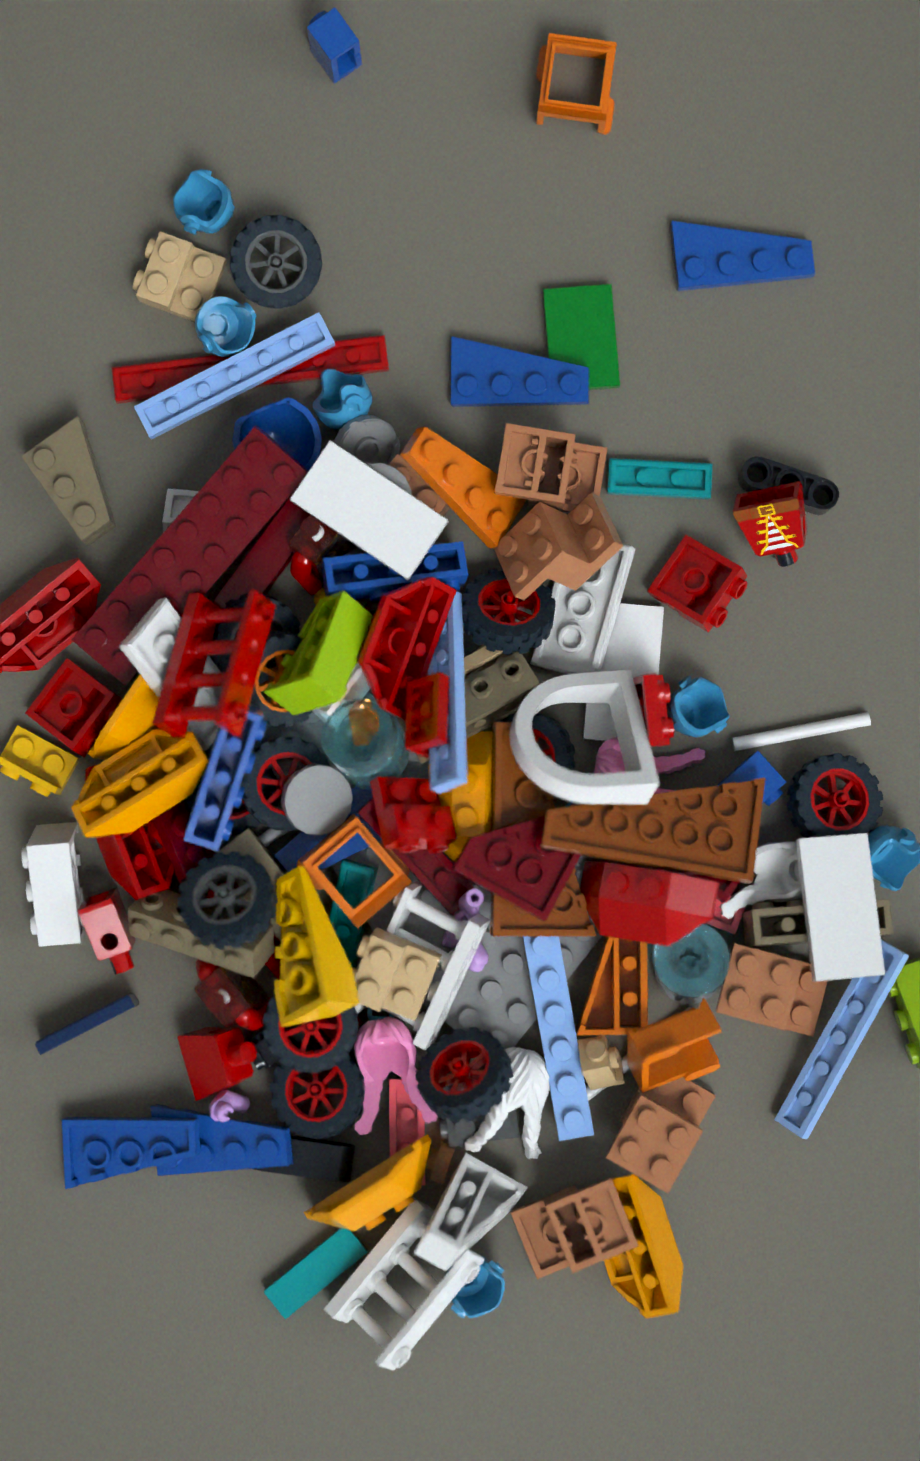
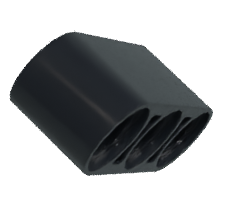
M756 456L750 458L745 462L738 474L739 484L747 492L779 486L780 480L784 478H789L794 482L801 481L805 512L815 515L827 513L836 505L839 499V490L834 482L764 457ZM751 467L761 469L764 480L759 483L751 481L748 478L747 469ZM814 490H824L828 494L829 503L827 505L816 503L813 498Z
M290 1135L293 1164L289 1166L253 1168L254 1170L336 1182H350L355 1145Z

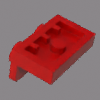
M437 672L407 682L405 749L425 758H430L429 748L447 743L449 676Z

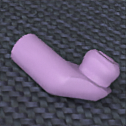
M471 889L463 894L459 899L461 912L457 913L454 918L463 922V920L468 921L475 915L480 914V905L484 899L482 892L478 889Z
M445 930L442 946L455 949L459 940L455 939V934ZM481 942L469 966V970L473 972L482 971L485 964L488 963V952Z
M221 1090L210 1103L209 1114L215 1121L226 1122L231 1119L227 1116L228 1112L245 1113L249 1109L250 1100L244 1095L229 1090Z

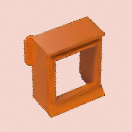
M549 33L547 45L542 46L539 52L536 77L538 81L542 82L536 124L543 125L545 116L598 124L597 133L603 135L611 131L614 100L609 95L617 42ZM555 53L606 60L599 106L548 99Z
M354 814L348 817L342 825L328 834L297 861V867H305L314 888L317 890L324 889L357 928L412 882L408 878L410 870L391 849L382 847ZM358 832L393 875L352 909L317 867Z
M704 997L697 1009L693 1007L637 1029L636 1033H633L631 1029L628 1030L627 1064L642 1093L682 1077L686 1081H691L720 1068L719 1058L708 1037L721 1033V1027Z

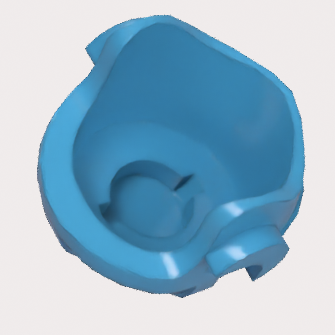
M205 169L191 171L173 197L177 219L184 225L185 231L195 235L197 231L209 234L218 232L232 218L235 209L229 188L220 180L211 177L212 171Z
M217 296L206 301L199 308L195 318L197 337L204 345L202 349L206 353H212L220 357H232L244 350L250 343L255 330V319L257 316L253 308L247 302L242 305L224 296Z
M326 369L321 373L322 392L312 405L316 416L323 424L331 429L340 430L349 420L368 414L373 399L372 392L363 375L346 374L335 369Z
M690 675L678 682L680 688L671 694L670 703H667L668 717L673 719L674 730L692 737H702L713 730L717 734L727 726L726 721L730 715L727 711L721 688L702 677L692 679Z
M882 825L868 834L873 878L881 882V887L897 891L901 889L905 877L920 863V844L916 840L915 834L909 829Z
M482 1256L485 1260L479 1266L480 1271L470 1283L465 1284L451 1300L453 1302L451 1309L461 1318L465 1316L475 1318L489 1313L499 1306L505 1290V1280L502 1275L505 1269L498 1262L495 1263L493 1260L489 1262Z

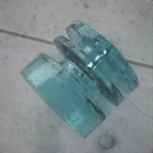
M355 699L341 704L327 718L323 725L321 742L324 753L349 783L361 789H371L370 781L377 776L400 777L408 764L409 750L405 749V735L389 714L371 700Z
M702 924L669 947L653 944L651 961L657 976L669 990L681 996L699 997L713 992L723 983L729 970L730 954L725 940L712 927ZM690 947L694 953H698V957L692 959V965L689 966L684 960H680V955L685 954V948Z

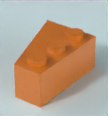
M609 936L605 937L576 1027L577 1035H628V1030L631 1029L633 1033H636L637 1029L648 1025L647 943Z

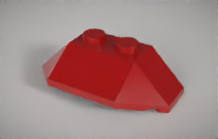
M78 557L42 569L0 604V673L2 671L20 672L41 669L73 642L72 638L95 613L101 584Z
M425 577L382 595L358 660L379 708L406 721L407 682L426 676L457 591L434 577Z
M96 765L85 769V782ZM150 820L133 832L95 837L110 876L135 900L169 889L174 872L166 850L153 836L157 831L153 820Z
M585 861L580 890L585 897L586 910L600 935L669 947L690 934L700 925L713 919L719 883L664 871L607 862Z

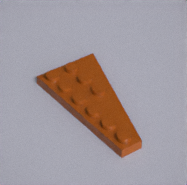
M509 722L493 723L491 831L545 816L547 810L555 809L553 794L533 782L516 761L510 743L512 723ZM576 868L572 871L546 922L535 918L491 892L490 936H596L593 924L590 923L586 910L587 904L584 894L581 893L577 881Z
M765 778L653 794L647 805L584 804L547 810L544 817L540 848L751 883L754 876Z

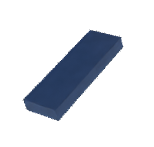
M130 993L36 1041L35 1046L39 1054L42 1055L140 1004L135 994Z

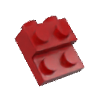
M685 535L647 592L650 596L677 611L684 619L709 633L713 626L719 628L726 620L728 610L725 608L731 599L737 600L745 592L748 584L745 581L747 575L738 564L690 536Z
M66 658L25 714L72 751L85 758L123 699L73 661Z
M657 673L640 675L633 678L650 747L670 745V738L674 737V723L672 717L667 716L666 703H670L671 699L668 682H664L663 675H657Z
M377 776L370 781L384 848L399 849L401 853L413 852L418 849H427L428 853H440L446 851L449 848V844L457 840L450 806L440 805L438 793L430 789V779Z

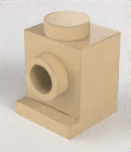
M605 1035L578 1040L581 1071L590 1090L625 1084L621 1052L619 1049L617 1050L616 1046L610 1047Z

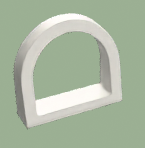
M631 670L574 673L558 676L535 687L522 701L511 724L510 743L516 761L533 782L547 792L573 802L585 804L647 805L659 785V780ZM559 703L609 704L626 772L583 774L567 770L555 764L543 754L534 740L532 732L533 717L540 710Z

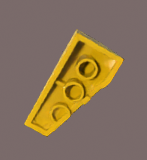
M298 866L276 880V923L281 926V946H275V958H280V980H275L274 993L281 1026H291L336 1016L360 1003L353 969L305 867Z

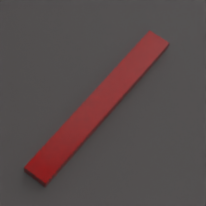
M385 335L334 341L336 346L255 387L321 379V373L326 369H335L346 374H369L389 371ZM212 355L112 367L115 401L119 404L148 400L230 357Z

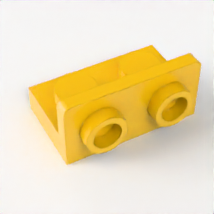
M17 725L0 755V765H2L0 772L17 781L20 776L30 780L32 783L29 788L46 797L51 792L61 795L80 758Z

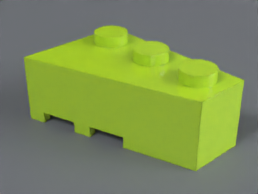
M345 591L321 598L298 634L302 642L293 657L286 654L281 662L285 670L275 685L273 683L267 685L264 693L292 715L341 701L346 694V685L351 672L358 662L357 656L363 641L368 635V627L373 615Z
M920 957L906 961L888 995L890 997L895 996L899 1009L894 1011L899 1029L901 1031L906 1030L909 1043L905 1044V1049L909 1061L912 1065L916 1064L917 1068L920 1069Z

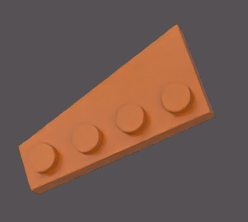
M426 426L415 430L400 454L488 548L498 547L499 541L505 536L527 499L495 494L497 473Z

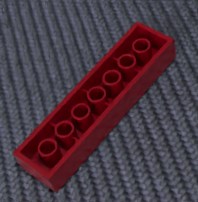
M255 426L72 638V641L126 686L138 670L120 648V645L156 601L167 598L182 618L189 593H201L204 595L300 485L309 470L259 426Z

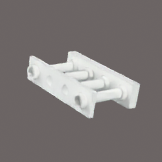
M416 881L396 895L393 902L396 911L387 932L442 954L439 964L442 965L441 970L445 971L440 982H431L426 994L428 996L427 1000L431 1004L426 1013L418 1014L416 1021L384 1008L382 1010L414 1026L413 1030L417 1034L412 1044L426 1050L437 1039L489 925L490 919L481 914L475 915L468 921L463 920V922L417 899L423 884ZM412 911L455 934V939L459 940L455 951L450 950L447 953L404 930L403 927L410 912ZM361 1004L355 1005L357 1014L366 1008V1006Z
M414 1199L415 1202L406 1208L324 1308L333 1319L345 1323L354 1319L384 1350L375 1362L380 1367L393 1371L407 1362L411 1356L410 1350L460 1289L475 1279L480 1271L479 1266L485 1260L480 1254L467 1249L452 1265L453 1267L441 1282L438 1283L409 1254V1248L417 1238L423 1236L434 1213V1210L427 1204ZM399 1264L430 1294L417 1311L386 1282V1276L395 1265ZM374 1292H377L407 1322L394 1339L363 1309L365 1301Z

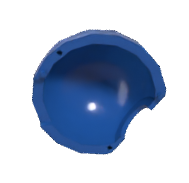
M285 397L241 416L235 422L232 438L234 450L255 426H259L309 471L319 458L322 443L319 424L310 410L294 398Z

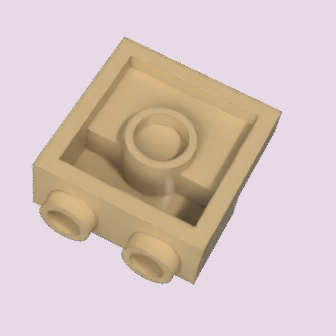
M159 232L157 239L151 238L147 244L145 258H148L149 261L145 271L139 270L137 272L133 289L137 290L136 297L139 302L195 322L199 308L206 301L214 298L227 260L219 255L196 248L191 242Z
M376 927L371 938L365 935L357 951V955L362 957L359 968L352 967L359 1004L378 1012L384 1008L416 1021L442 954Z

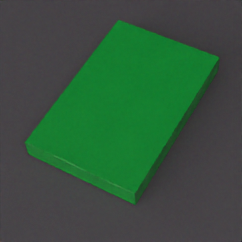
M612 284L543 289L548 358L588 367L590 370L589 390L620 388Z

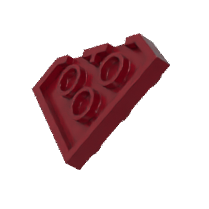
M541 816L467 838L451 870L535 918L546 922L581 854L540 848L545 817Z

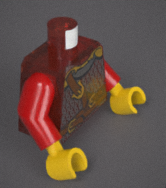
M310 514L308 518L302 521L299 530L289 542V548L293 555L290 572L292 577L309 595H315L314 604L316 606L319 600L325 597V591L322 588L324 584L321 571L323 558L345 556L355 544Z
M197 959L196 971L199 980L194 990L206 1004L208 1010L225 1027L238 1025L252 1031L263 1027L264 1014L271 998L258 982L250 976Z

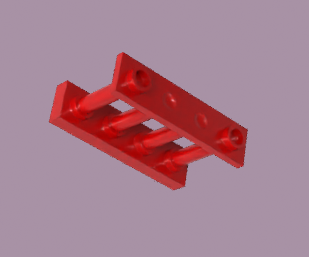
M255 589L249 590L246 605L242 608L221 609L201 593H189L152 723L172 737L182 738L186 735L189 721L214 720L213 722L233 736L241 737L276 605ZM241 622L236 640L212 641L217 623ZM232 654L227 672L203 673L208 655ZM223 687L218 705L194 706L199 688Z

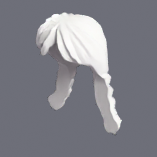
M768 842L758 846L754 868L756 876L752 885L744 887L733 894L730 900L720 904L719 907L722 909L720 913L730 919L739 908H744L756 902H786L802 898L796 842Z
M512 1046L505 1049L512 1061L510 1066L513 1069V1078L509 1080L511 1087L508 1093L504 1092L502 1095L503 1101L498 1106L494 1105L491 1107V1112L486 1115L479 1130L467 1139L465 1149L466 1151L479 1152L481 1146L488 1139L492 1138L503 1125L508 1112L521 1106L525 1112L522 1133L525 1156L528 1159H537L539 1154L542 1153L537 1140L541 1129V1113L550 1089L549 1075L545 1060L541 1055L532 1050Z

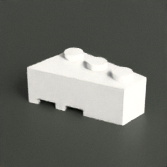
M78 822L36 825L26 847L22 848L23 868H29L30 881L26 882V895L28 902H33L35 913L31 914L30 917L32 935L38 936L39 947L78 944L82 942L85 934V928L78 913V909L83 902V887L80 888L77 866H81V857L76 855L74 836L76 833H79Z
M466 1153L451 1175L414 1254L446 1271L467 1249H470L515 1207L528 1187Z

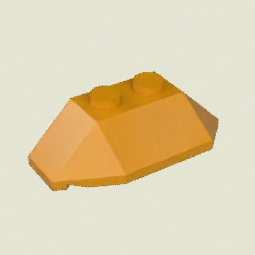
M141 674L95 741V745L90 749L88 755L92 758L106 760L150 731L162 730L152 723L159 698Z
M152 730L93 767L81 789L78 800L74 801L71 809L83 834L87 838L133 832L192 795L209 760L192 731H187L185 737L174 738L163 730Z
M482 731L466 739L467 783L441 794L438 793L440 805L450 806L457 840L449 844V848L446 851H443L453 862L457 859L467 838L491 831L493 731ZM430 764L428 765V779H430Z
M428 1134L421 1137L303 1212L306 1218L351 1231H356L365 1225L369 1231L386 1220L383 1213L394 1207L395 1211L399 1212L415 1202L411 1195L422 1187L431 1144Z
M635 1174L611 1178L638 1243L637 1247L604 1260L611 1285L629 1303L638 1308L639 1313L646 1319L677 1313L680 1306L683 1262L662 1199Z

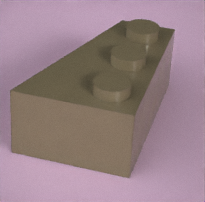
M78 416L21 456L75 533L87 546L116 527L98 472L95 456L90 446L85 424Z

